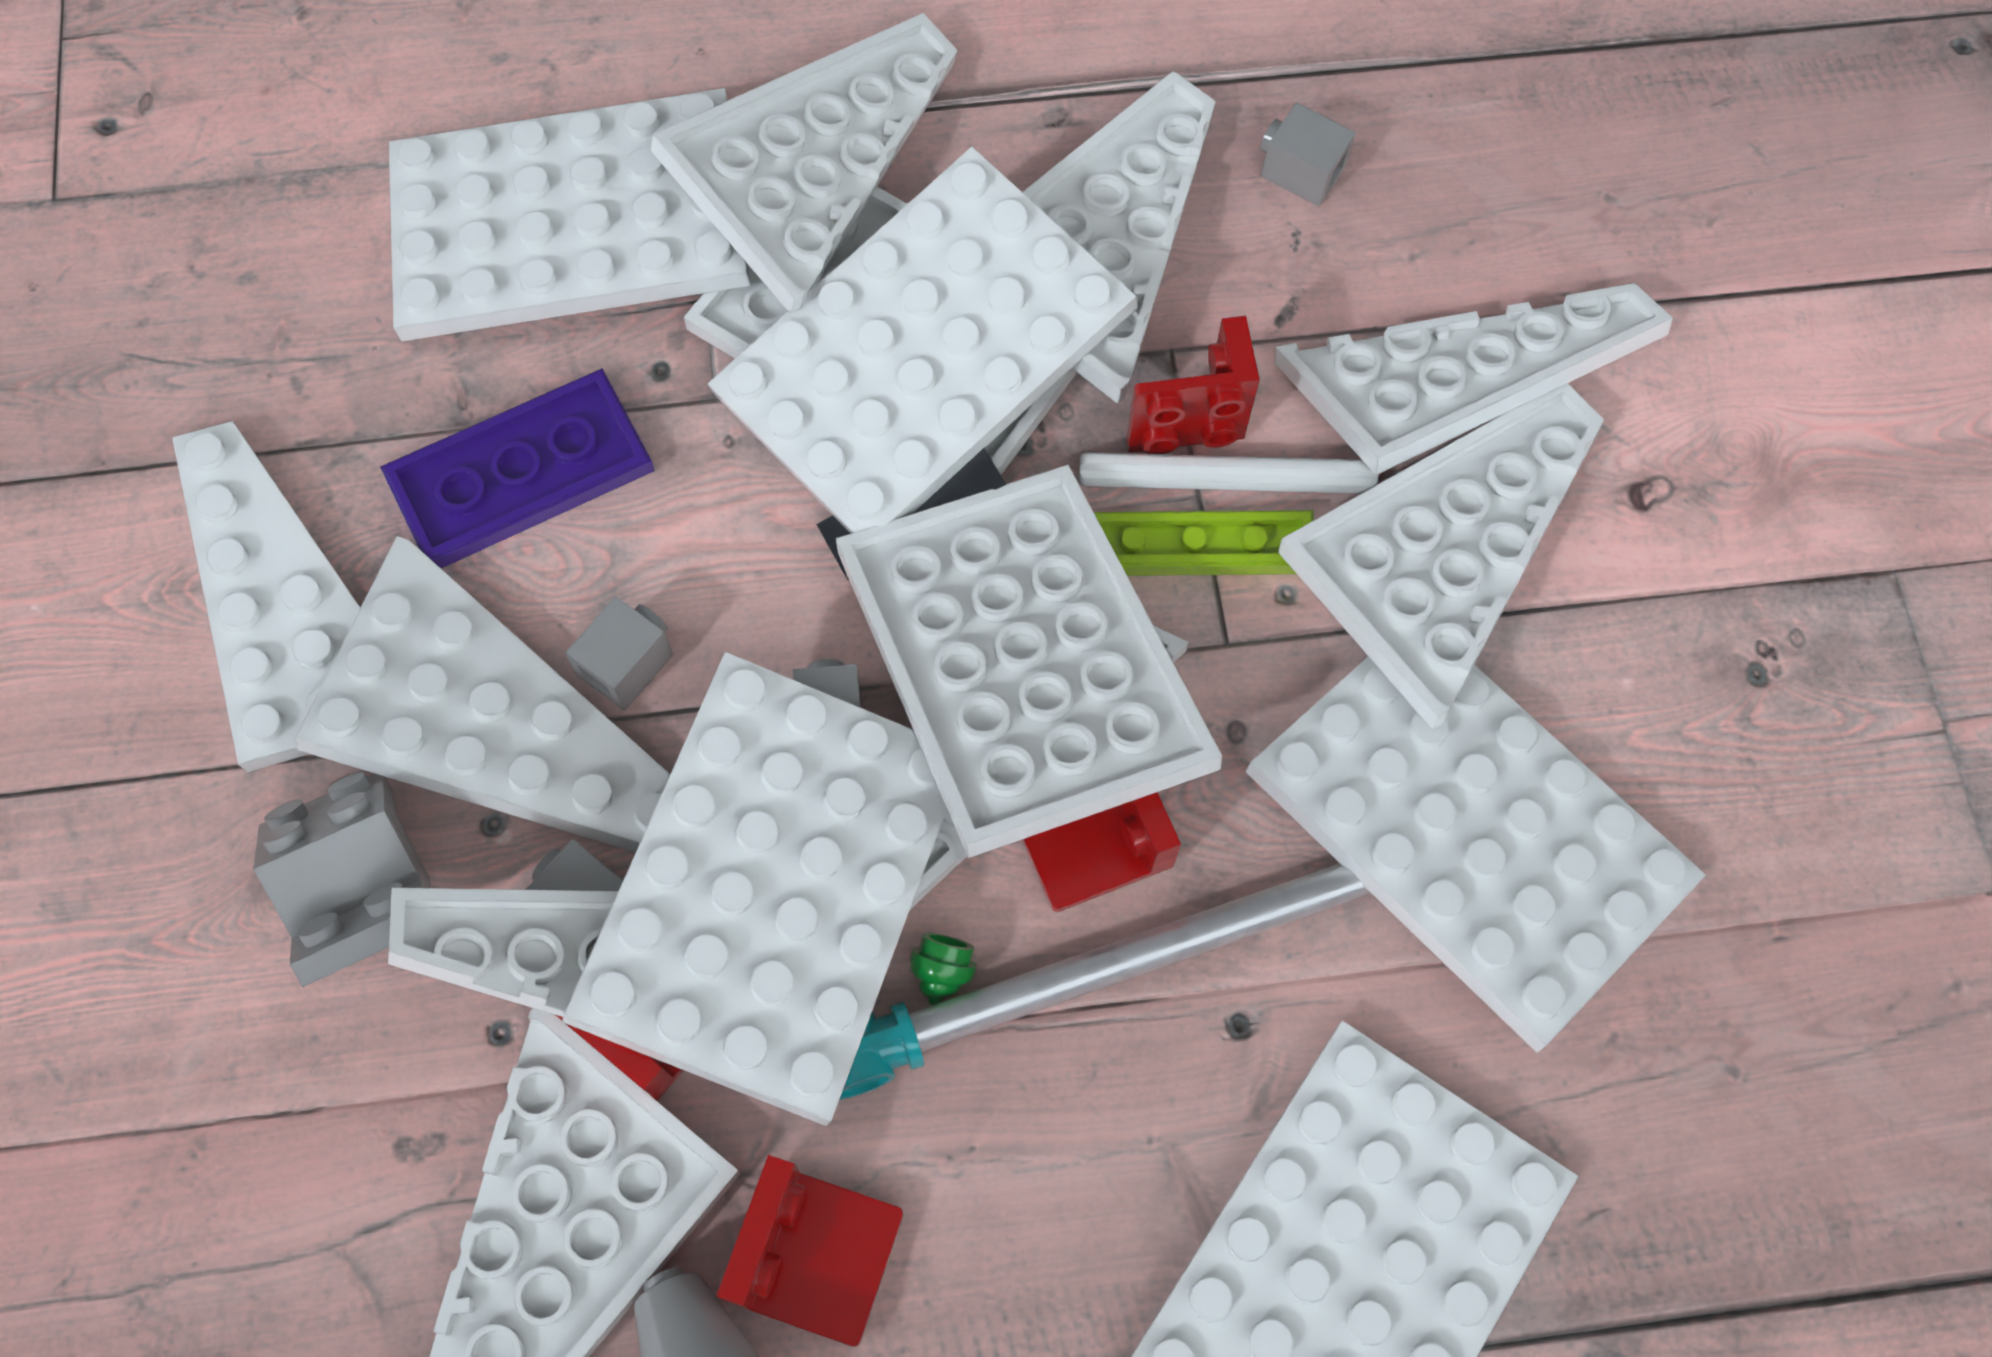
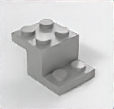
M364 772L347 775L329 786L327 795L303 804L302 800L284 803L264 817L266 822L259 824L253 870L291 936L290 966L302 987L389 947L392 888H430L429 876L395 813L394 792L385 776L374 773L366 777Z

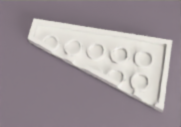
M1632 283L1566 295L1564 303L1560 305L1533 309L1529 302L1507 306L1506 314L1480 319L1477 311L1389 326L1384 336L1352 341L1350 334L1328 337L1327 346L1299 351L1297 343L1277 346L1275 364L1371 471L1377 475L1667 336L1673 317L1638 285Z
M233 421L172 437L238 765L246 772H251L309 755V753L298 750L295 737L360 610V606Z
M392 888L388 964L563 1017L618 891Z

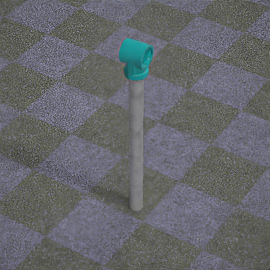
M1337 864L910 1014L903 1001L890 1005L891 1013L878 1018L875 1017L872 1011L839 1100L868 1093L889 1083L896 1076L894 1069L908 1064L911 1071L923 1067L924 1059L922 1052L1371 893L1352 871L1341 864Z

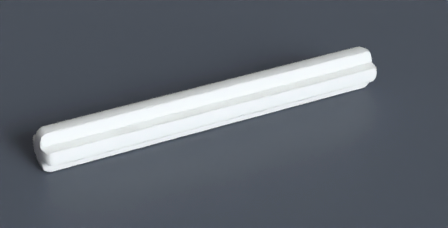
M1085 452L1081 454L1079 461V479L1081 484L1098 487L1362 494L1378 484L1379 474L1375 475L1362 460Z

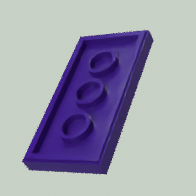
M603 368L380 466L418 548L441 569L655 471L651 458Z

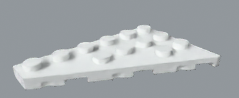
M922 13L653 134L651 152L791 314L799 310L803 305L809 292L813 289L953 67L958 50L930 19Z
M1174 71L1023 191L1032 202L1137 297L1138 307L1072 367V369L1117 404L1127 394L1216 103L1214 99Z
M1568 383L1502 414L1281 540L1278 553L1432 730L1443 724L1604 421Z
M398 536L386 556L295 737L299 751L632 852L637 851L670 777V774L411 541Z
M535 1008L529 1012L528 1018L531 1021L517 1067L513 1066L507 1085V1101L503 1112L497 1118L482 1168V1172L485 1174L471 1220L466 1221L460 1241V1257L456 1269L451 1272L434 1327L433 1332L436 1333L429 1357H590L644 1292L643 1285L645 1282L663 1269L741 1174L726 1159L554 1014Z

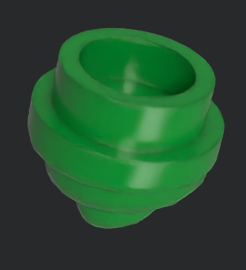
M924 933L920 947L912 948L910 955L911 973L920 980V991L929 998L928 1001L931 1005L941 1003L945 997L956 994L962 985L972 980L977 965L971 960L974 946L970 943L942 934Z

